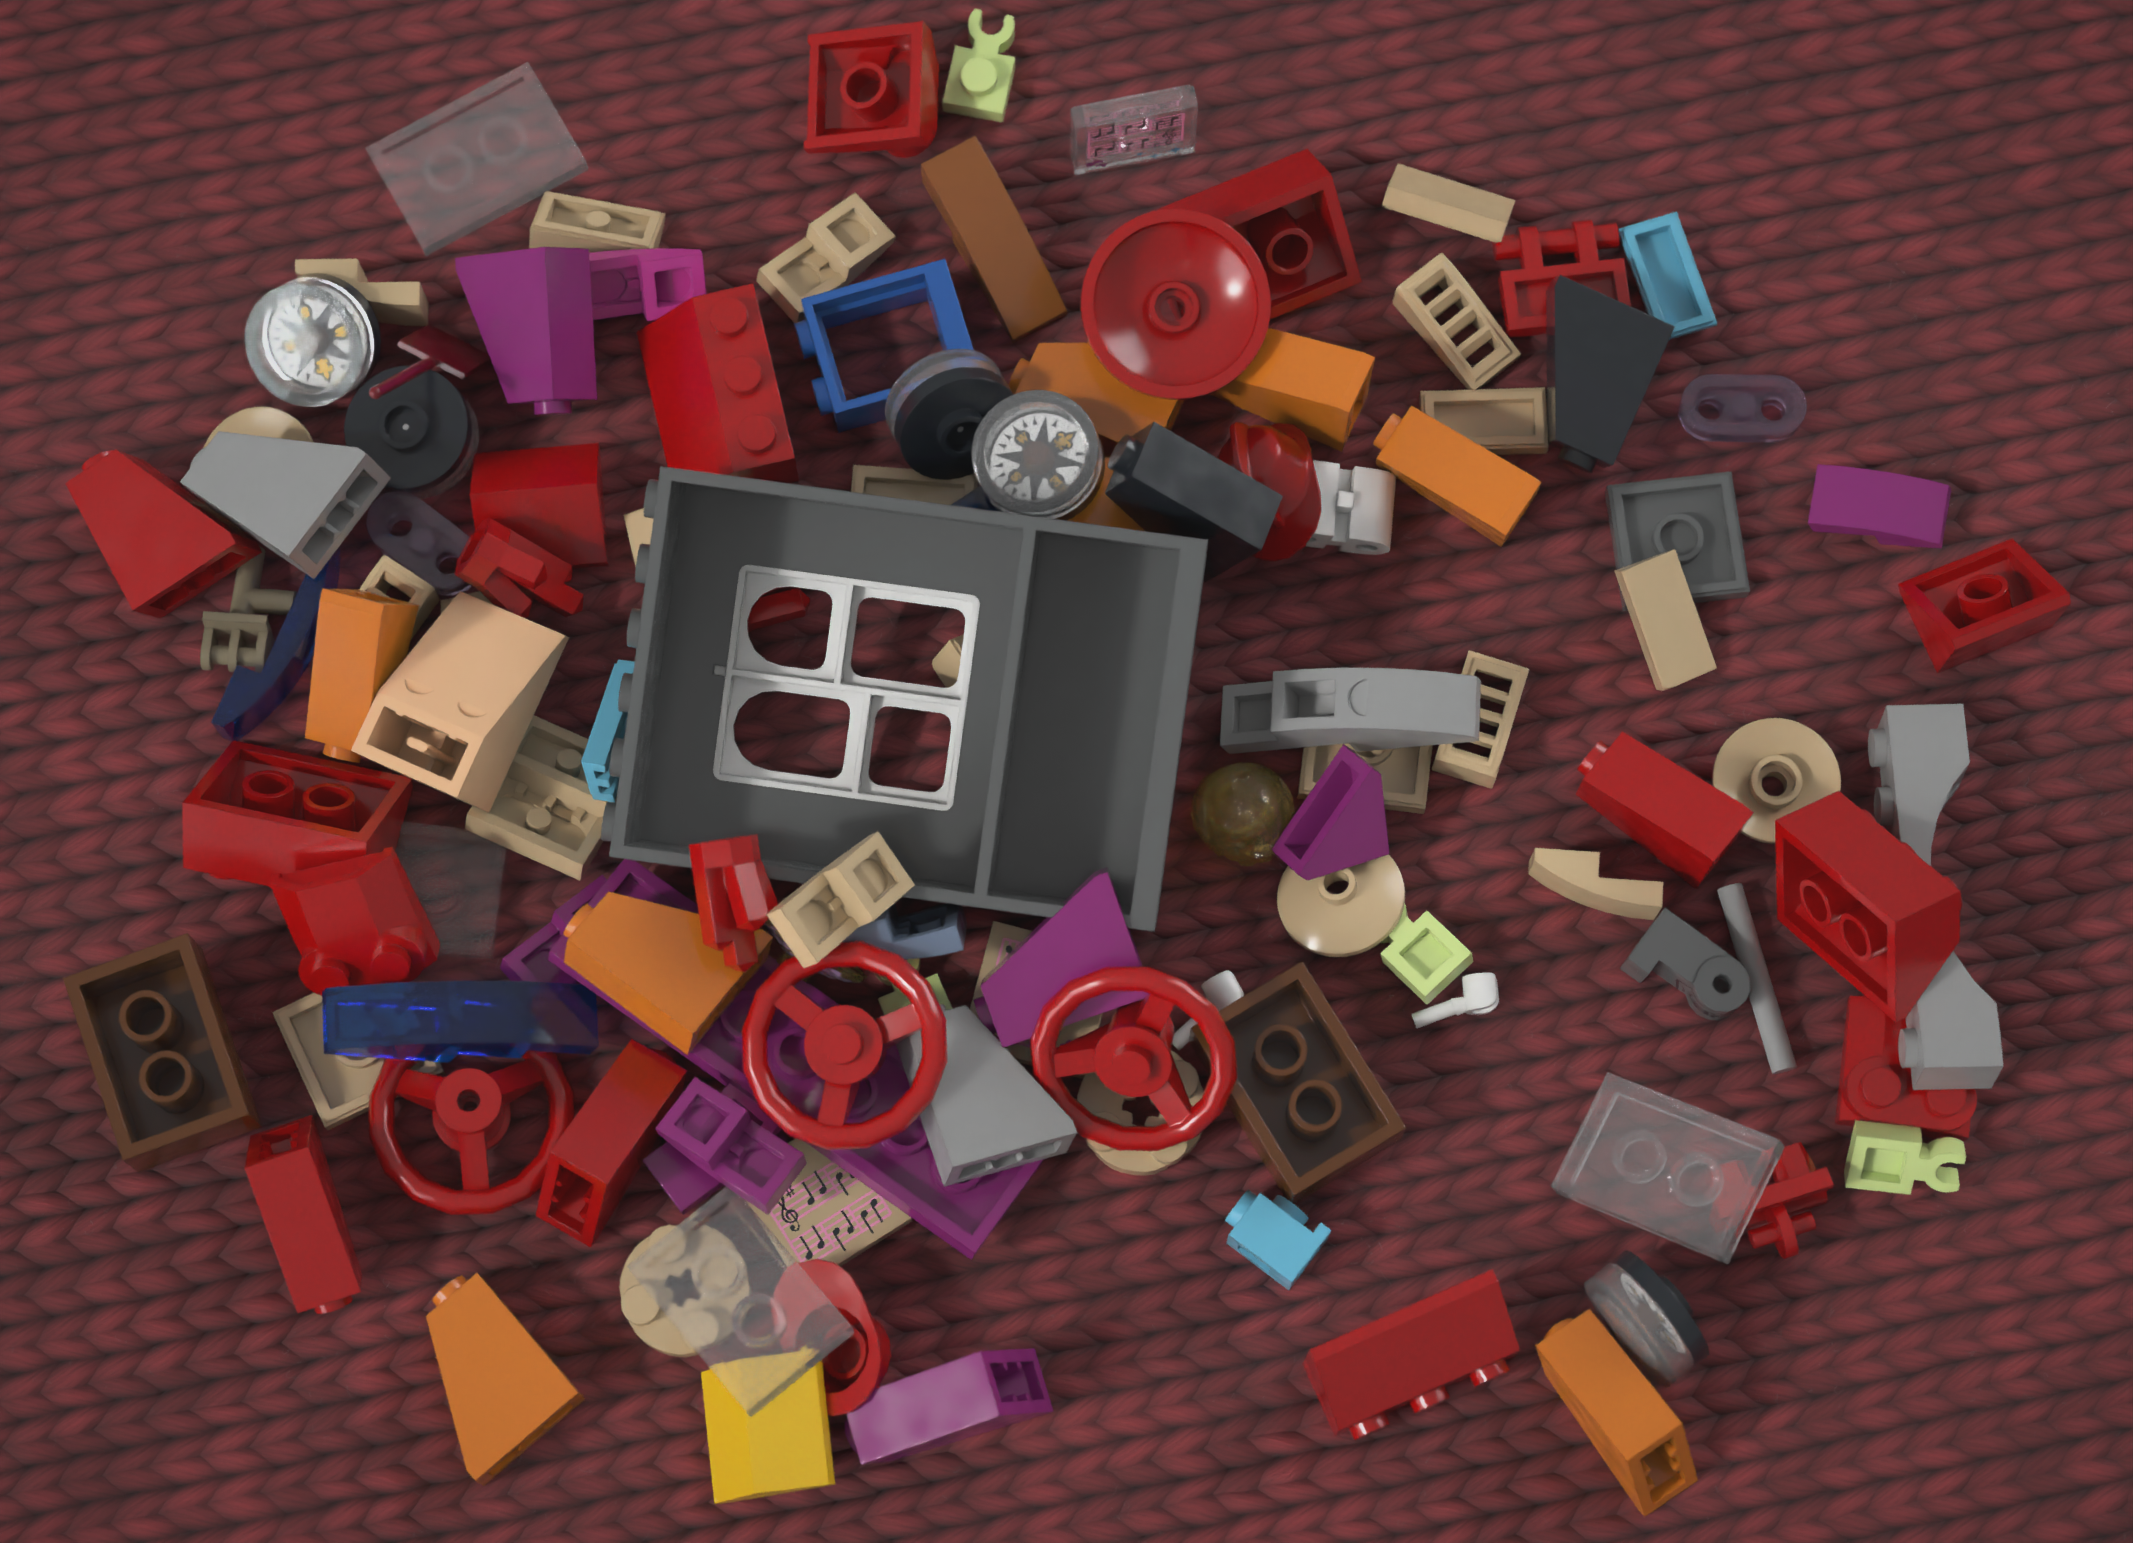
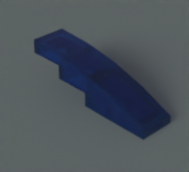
M434 981L325 988L322 992L324 1054L449 1063L458 1054L520 1059L528 1050L591 1054L599 1046L596 994L583 984L533 981Z

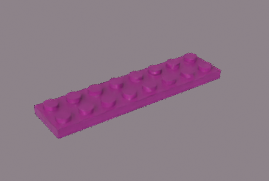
M624 859L588 903L591 907L595 908L607 892H612L699 914L696 903L638 862L630 859ZM562 935L552 947L548 959L550 962L725 1086L729 1083L757 1102L743 1072L742 1027L756 990L781 963L768 955L767 961L693 1050L686 1055L565 964L564 956L568 939L566 936ZM804 979L795 985L797 989L824 1009L839 1005ZM776 1008L767 1032L768 1065L780 1092L802 1113L818 1119L826 1080L819 1077L808 1064L804 1051L806 1030L779 1008ZM896 1045L887 1049L886 1059L880 1070L872 1077L861 1081L847 1123L864 1122L890 1110L910 1088ZM920 1115L904 1132L869 1148L826 1150L807 1143L970 1260L974 1258L1045 1160H1038L944 1187Z

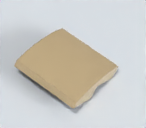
M533 715L490 812L488 813L472 806L467 813L465 830L580 881L603 843L601 828L604 809L608 802L594 800L589 791L581 763L589 739Z

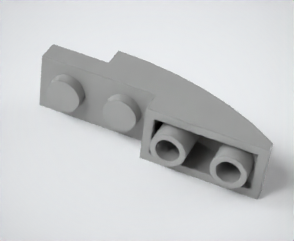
M1316 668L1273 671V681L1223 686L1220 746L1229 754L1349 743L1357 752L1479 741L1481 680L1477 676L1394 668Z

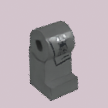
M1666 908L1657 916L1619 968L1639 983L1653 971L1684 993L1694 1012L1708 1020H1721L1729 1017L1746 1001L1750 993L1751 980L1744 966L1725 950Z

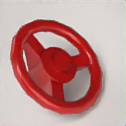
M844 941L820 962L806 968L802 967L795 955L785 959L756 990L742 1027L743 1072L759 1108L789 1136L826 1150L869 1148L904 1132L933 1101L948 1062L946 1018L930 982L901 955L864 941ZM859 967L886 977L908 997L911 1004L874 1019L866 1011L855 1006L838 1005L824 1009L797 989L795 985L799 981L826 968ZM776 1008H779L806 1030L804 1039L806 1059L812 1070L819 1077L826 1080L818 1119L802 1113L780 1092L768 1065L767 1032ZM921 1031L922 1058L911 1087L890 1110L864 1122L847 1123L861 1081L872 1077L880 1070L886 1059L887 1049Z
M1107 966L1068 981L1042 1007L1030 1039L1033 1077L1073 1120L1077 1133L1084 1138L1121 1151H1160L1197 1137L1224 1112L1237 1080L1235 1041L1217 1007L1186 980L1148 966ZM1109 991H1143L1148 993L1143 1001H1135L1118 1008L1112 1016L1110 1023L1056 1048V1043L1065 1020L1085 1000ZM1175 1004L1197 1022L1210 1047L1211 1076L1202 1098L1193 1107L1170 1050L1175 1031L1174 1024L1169 1015ZM1096 1072L1099 1079L1109 1089L1118 1094L1129 1097L1148 1095L1166 1120V1123L1157 1126H1124L1094 1115L1070 1095L1061 1077Z
M493 1015L449 1016L414 1031L384 1060L369 1095V1138L384 1173L413 1201L450 1215L493 1214L530 1198L543 1184L551 1149L574 1119V1091L559 1057L530 1029ZM456 1040H489L515 1050L525 1059L522 1062L489 1074L479 1069L465 1068L454 1071L447 1077L410 1070L428 1051ZM543 1084L548 1096L549 1127L537 1156L516 1177L490 1187L487 1150L497 1145L508 1131L511 1121L510 1103ZM396 1096L433 1110L432 1118L437 1135L448 1147L460 1152L463 1189L456 1190L427 1179L406 1159L394 1131Z

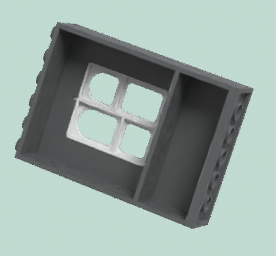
M660 466L659 480L649 479L644 500V517L653 519L650 545L640 544L636 561L635 580L638 583H645L642 609L632 608L627 629V647L636 648L634 670L632 674H623L619 690L618 710L628 713L624 738L616 737L614 739L610 759V776L619 777L617 799L615 803H606L602 820L601 839L611 842L609 857L692 868L689 844L758 834L761 860L768 878L805 883L866 837L879 832L915 884L902 897L1053 917L1064 906L1063 901L1095 871L1108 867L1123 909L1122 914L1127 928L1155 932L1209 544L1208 540ZM778 587H799L821 590L830 595L832 599V613L826 658L820 668L810 670L781 666L767 661L755 650L748 635V618L752 606L763 594ZM873 597L954 608L961 611L965 617V629L956 683L951 687L943 688L857 675L851 667L860 603L866 598ZM770 691L789 692L845 701L850 708V719L842 772L835 778H824L767 770L753 765L741 754L735 742L734 723L740 708L749 698L762 692ZM892 706L944 714L949 718L951 733L943 786L938 791L927 792L875 784L870 779L869 765L875 720L881 708Z

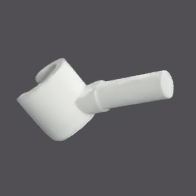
M1229 970L1213 976L1201 985L1207 999L1217 1007L1218 1011L1244 996V992L1235 975ZM1192 1018L1174 1033L1172 1044L1178 1050L1189 1042L1190 1029L1197 1024Z
M1484 972L1463 976V997L1451 998V1000L1412 1013L1416 1028L1453 1015L1458 1016L1463 1013L1482 1015L1494 1011L1499 1003L1498 982L1495 974Z

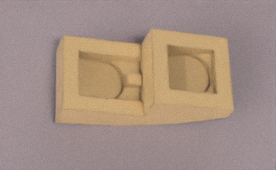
M855 192L810 223L806 237L761 267L756 281L794 323L804 320L802 298L847 286L894 242L896 236Z
M295 259L297 277L313 273L327 274L340 278L355 287L371 305L378 322L406 326L428 325L429 303L420 282H367L358 259Z
M875 832L814 875L766 915L802 967L806 968L820 962L858 927L876 920L915 884L880 833Z
M1534 849L1529 860L1528 875L1545 887L1570 900L1603 912L1647 920H1655L1662 909L1663 882L1600 878V852Z

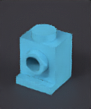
M1249 1189L1225 1219L1228 1224L1234 1227L1228 1235L1227 1244L1287 1290L1291 1289L1328 1240L1331 1229L1320 1223L1315 1231L1311 1232L1304 1226L1309 1219L1308 1216L1292 1202L1280 1195H1277L1271 1201L1261 1193L1258 1196Z

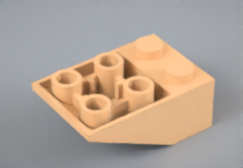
M460 591L377 692L351 751L489 813L569 637Z

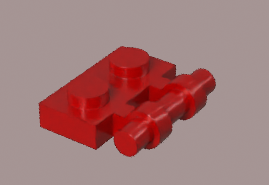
M1591 219L1572 221L1571 228L1538 231L1536 225L1517 227L1516 234L1503 235L1501 242H1492L1495 261L1519 259L1521 269L1500 271L1498 279L1505 330L1509 338L1546 334V291L1551 280L1559 275L1631 307L1624 258L1599 261L1598 250L1619 247V231L1616 223L1593 225ZM1574 253L1577 262L1544 267L1542 256Z

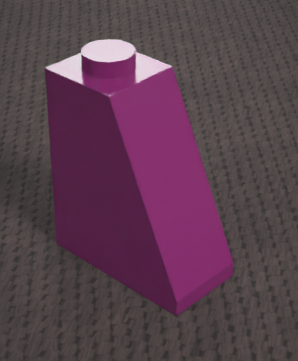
M538 247L455 258L457 275L507 402L509 404H534V415H562L572 413V402L597 400L589 249Z
M1108 867L1097 870L1063 901L1064 906L1053 917H1047L982 979L980 987L984 996L973 999L979 1020L992 1034H998L1002 1048L1031 1038L1042 1007L1068 981L1107 966H1142L1130 929L1127 928L1122 914L1123 909ZM1109 991L1085 1000L1065 1020L1063 1027L1144 999L1148 993L1143 991Z
M1035 1348L979 1351L874 1389L865 1403L852 1413H847L845 1433L851 1448L858 1454L861 1464L882 1463L1053 1412V1408Z

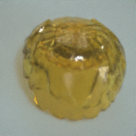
M1251 762L1227 765L1213 771L1212 774H1207L1200 781L1191 803L1193 827L1203 843L1218 856H1225L1227 859L1237 861L1243 866H1252L1256 863L1271 860L1273 855H1276L1272 851L1274 844L1296 814L1292 794L1282 778L1270 768Z

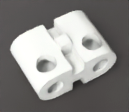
M1313 460L1321 491L1322 511L1317 529L1306 546L1324 549L1326 545L1339 546V551L1368 555L1389 552L1396 476L1391 472L1380 469L1355 466L1352 470L1340 469L1339 463Z

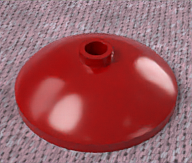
M1163 209L1133 218L1117 228L1105 239L1093 256L1086 271L1081 290L1080 310L1084 333L1099 362L1113 377L1130 389L1147 396L1166 400H1184L1205 396L1221 389L1236 379L1248 367L1260 350L1268 330L1271 314V296L1264 267L1254 249L1240 233L1220 219L1199 211ZM1168 299L1180 302L1183 307L1182 318L1176 321L1164 318L1161 313V303Z

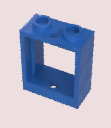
M946 259L801 299L804 320L794 323L803 358L816 357L821 377L811 380L815 399L821 416L833 414L838 433L897 417L898 411L908 395L928 378L847 401L825 329L928 301L948 369L979 367Z

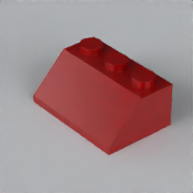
M1307 148L1154 210L1188 209L1199 211L1220 219L1240 233L1258 255L1267 275L1271 296L1270 319L1362 282L1332 174ZM1168 299L1167 301L1175 319H1181L1183 316L1181 303L1174 299Z
M753 283L692 297L637 331L667 467L782 483L799 481L795 456Z
M233 740L182 802L183 868L208 873L217 879H236L271 888L269 883L271 874L279 872L287 874L382 852L384 848L392 846L396 851L413 790V779L407 776Z
M1836 791L1776 819L1777 920L1894 1022L1907 1017L1960 942V910L1962 909L1960 890L1949 877L1938 873L1922 860L1909 844L1899 841L1877 823L1870 812L1860 809L1840 791Z
M1493 1269L1310 1349L1303 1362V1367L1334 1436L1350 1430L1354 1441L1391 1425L1386 1415L1389 1412L1410 1404L1414 1414H1417L1450 1399L1451 1397L1446 1387L1470 1377L1474 1387H1478L1510 1372V1368L1506 1360L1513 1358L1520 1351L1498 1279Z

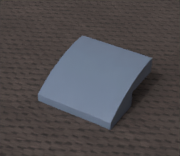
M894 903L876 920L858 927L844 941H864L897 953L904 959L940 956L964 950L967 921L962 905L946 903L898 916Z

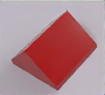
M599 443L474 454L470 500L475 530L483 520L491 518L572 565V569L609 566Z
M2013 538L1898 583L1900 595L1937 674L2052 628L2071 604L2069 592Z

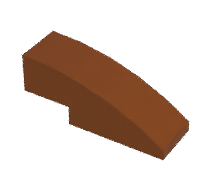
M976 136L922 163V183L950 228L954 245L1012 343L1066 316L1067 310L1038 249Z

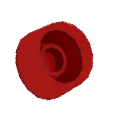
M1235 422L1230 425V438L1221 448L1217 458L1283 496L1263 548L1253 556L1257 559L1271 562L1290 558L1306 546L1317 529L1322 511L1321 491L1307 436L1293 424L1276 423L1270 426H1249L1242 422Z
M813 1259L796 1264L784 1274L774 1294L772 1315L776 1334L785 1355L812 1351L821 1352L828 1415L835 1417L852 1413L868 1400L874 1389L880 1387V1383L888 1372L892 1356L890 1339L883 1325L871 1316L863 1294L850 1273L835 1262L821 1259Z

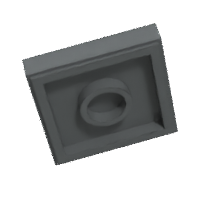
M1732 472L1607 485L1605 498L1616 570L1675 549L1694 603L1746 598L1749 595L1750 587ZM1619 586L1622 611H1628L1622 591Z

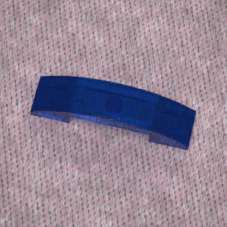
M340 546L315 579L307 574L305 575L261 674L239 665L236 666L211 721L224 739L238 741L256 728L284 701L307 669L314 656L318 609L322 588L337 589L341 559Z

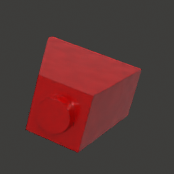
M116 449L114 451L108 450L92 456L82 465V472L65 483L131 609L135 612L161 619L262 553L258 543L145 460Z
M1624 732L1620 733L1610 747L1600 740L1577 768V771L1585 777L1576 795L1695 889L1698 888L1733 845L1754 813L1744 804Z
M631 1039L551 1149L535 1216L591 1248L643 1164L642 1160L647 1157L658 1139L659 1134L656 1131V1127L681 1096L687 1070L678 1066L667 1053L655 1048L649 1049Z
M313 1115L250 1135L244 1169L297 1314L313 1308L317 1314H325L345 1307L353 1301L352 1295L361 1292L362 1272Z

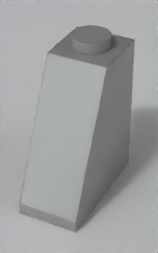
M218 431L208 446L201 449L195 455L190 469L180 482L206 506L315 579L391 478L367 453L358 447Z
M939 1004L946 1018L948 1062L935 1097L920 1114V1118L943 1186H949L1067 1153L1077 1134L1073 1120L1005 1047L1002 1048L1000 1041L966 1005L946 1010L945 1005ZM921 1031L896 1044L910 1087L922 1058Z

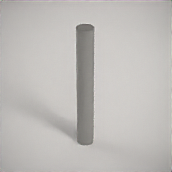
M1742 883L1724 886L1718 889L1717 892L1737 959L1747 970L1751 980L1749 999L1772 1074H1780L1797 1068Z

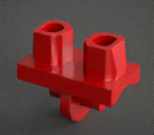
M1800 1142L1776 1149L1768 1154L1766 1161L1773 1176L1774 1184L1754 1189L1744 1162L1731 1163L1716 1168L1711 1172L1709 1180L1714 1208L1710 1223L1716 1239L1768 1223L1767 1225L1748 1230V1237L1752 1247L1756 1249L1774 1243L1783 1259L1798 1255L1799 1248L1796 1236L1815 1230L1816 1223L1810 1211L1792 1217L1789 1215L1827 1204V1190L1832 1189L1834 1186L1828 1168L1816 1170L1813 1161Z

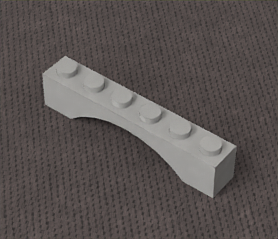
M1886 705L1878 728L1870 729L1868 736L1870 766L1880 767L1882 787L1875 789L1874 794L1875 820L1881 826H1886V830L1899 841L1909 844L1916 854L1931 866V846L1937 819L1942 809L1959 788L1970 763L1964 705ZM1953 951L1907 1017H1905L1906 1028H1901L1899 1032V1060L1902 1068H1911L1913 1090L1992 1088L2004 1066L1997 1004L1972 979Z

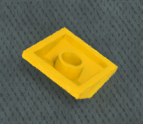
M812 1351L740 1360L701 1372L714 1504H724L835 1485L821 1352Z

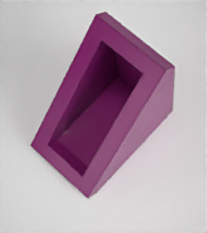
M1343 744L1271 850L1293 871L1307 881L1389 855L1381 774L1354 750Z

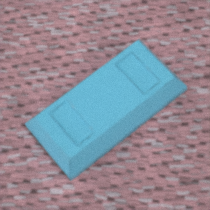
M1677 212L1618 229L1619 237L1646 312L1650 316L1675 326L1670 339L1717 325Z

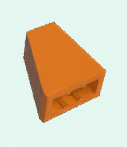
M1268 328L1260 350L1248 367L1232 382L1209 395L1274 423L1293 424L1304 432L1307 437L1342 452L1367 399L1375 357L1357 350Z
M1088 342L1038 343L1030 361L1023 358L1019 360L1009 382V387L1018 404L1031 400H1054L1065 403L1080 411L1095 428L1101 440L1104 454L1109 458L1123 436L1128 434L1132 437L1153 422L1171 431L1185 399L1166 400L1154 398L1130 389L1119 382L1102 366Z
M1412 405L1403 419L1392 413L1373 442V445L1381 450L1376 458V465L1393 473L1396 479L1500 547L1503 546L1537 495L1541 485V481Z
M322 588L318 609L305 738L325 743L324 755L360 763L362 756L352 752L351 749L377 692L407 657L419 605L360 589Z
M607 892L595 908L587 903L583 905L566 926L563 935L568 939L564 963L688 1055L767 961L773 937L762 929L754 931L758 962L747 971L739 972L725 966L723 950L716 951L703 944L698 913Z
M476 1273L468 1281L463 1275H460L446 1284L433 1297L432 1302L437 1307L426 1315L466 1470L476 1482L485 1486L583 1402L585 1398L489 1284Z
M1590 1309L1575 1319L1568 1318L1555 1324L1546 1333L1544 1340L1536 1344L1544 1373L1637 1509L1646 1517L1698 1481L1683 1424Z

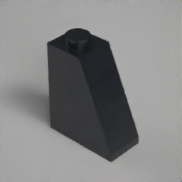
M1562 275L1551 280L1546 291L1548 444L1561 449L1558 456L1560 461L1579 470L1592 473L1595 465L1602 468L1614 465L1675 326Z
M1155 422L1132 437L1128 434L1123 436L1114 448L1108 462V468L1114 472L1105 494L1146 532L1208 540L1203 582L1211 580L1262 550L1283 497Z

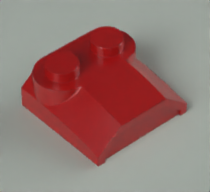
M924 21L808 34L807 43L810 45L807 140H804V150L808 154L886 150L893 156L910 158L924 152L931 145L936 136L938 123L939 63L932 31Z
M393 846L384 848L382 852L287 874H281V872L271 874L269 883L292 938L301 954L299 964L300 979L312 992L324 997L340 998L407 983L418 977L422 970L438 959L440 941Z
M1849 996L1835 1124L1854 1127L1855 1120L1904 1125L1920 1127L1922 1137L1936 1139L1953 1137L1963 1142L1969 1139L1970 1120L1977 1105L1976 1089L1913 1090L1911 1068L1901 1067L1898 1051L1899 1032L1901 1028H1906V1018L1894 1022L1866 996Z

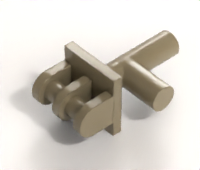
M260 547L262 553L237 568L230 613L203 611L204 633L200 652L202 670H213L215 664L228 665L229 672H240L242 666L255 667V671L258 674H267L271 653H275L276 643L267 615L255 614L295 616L297 611V592L291 590L260 589L266 553L262 547Z

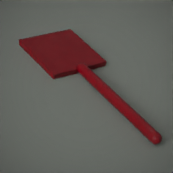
M429 324L402 338L397 345L422 358V360L373 386L369 390V395L372 399H379L435 366L464 379L489 365L492 361L489 354Z

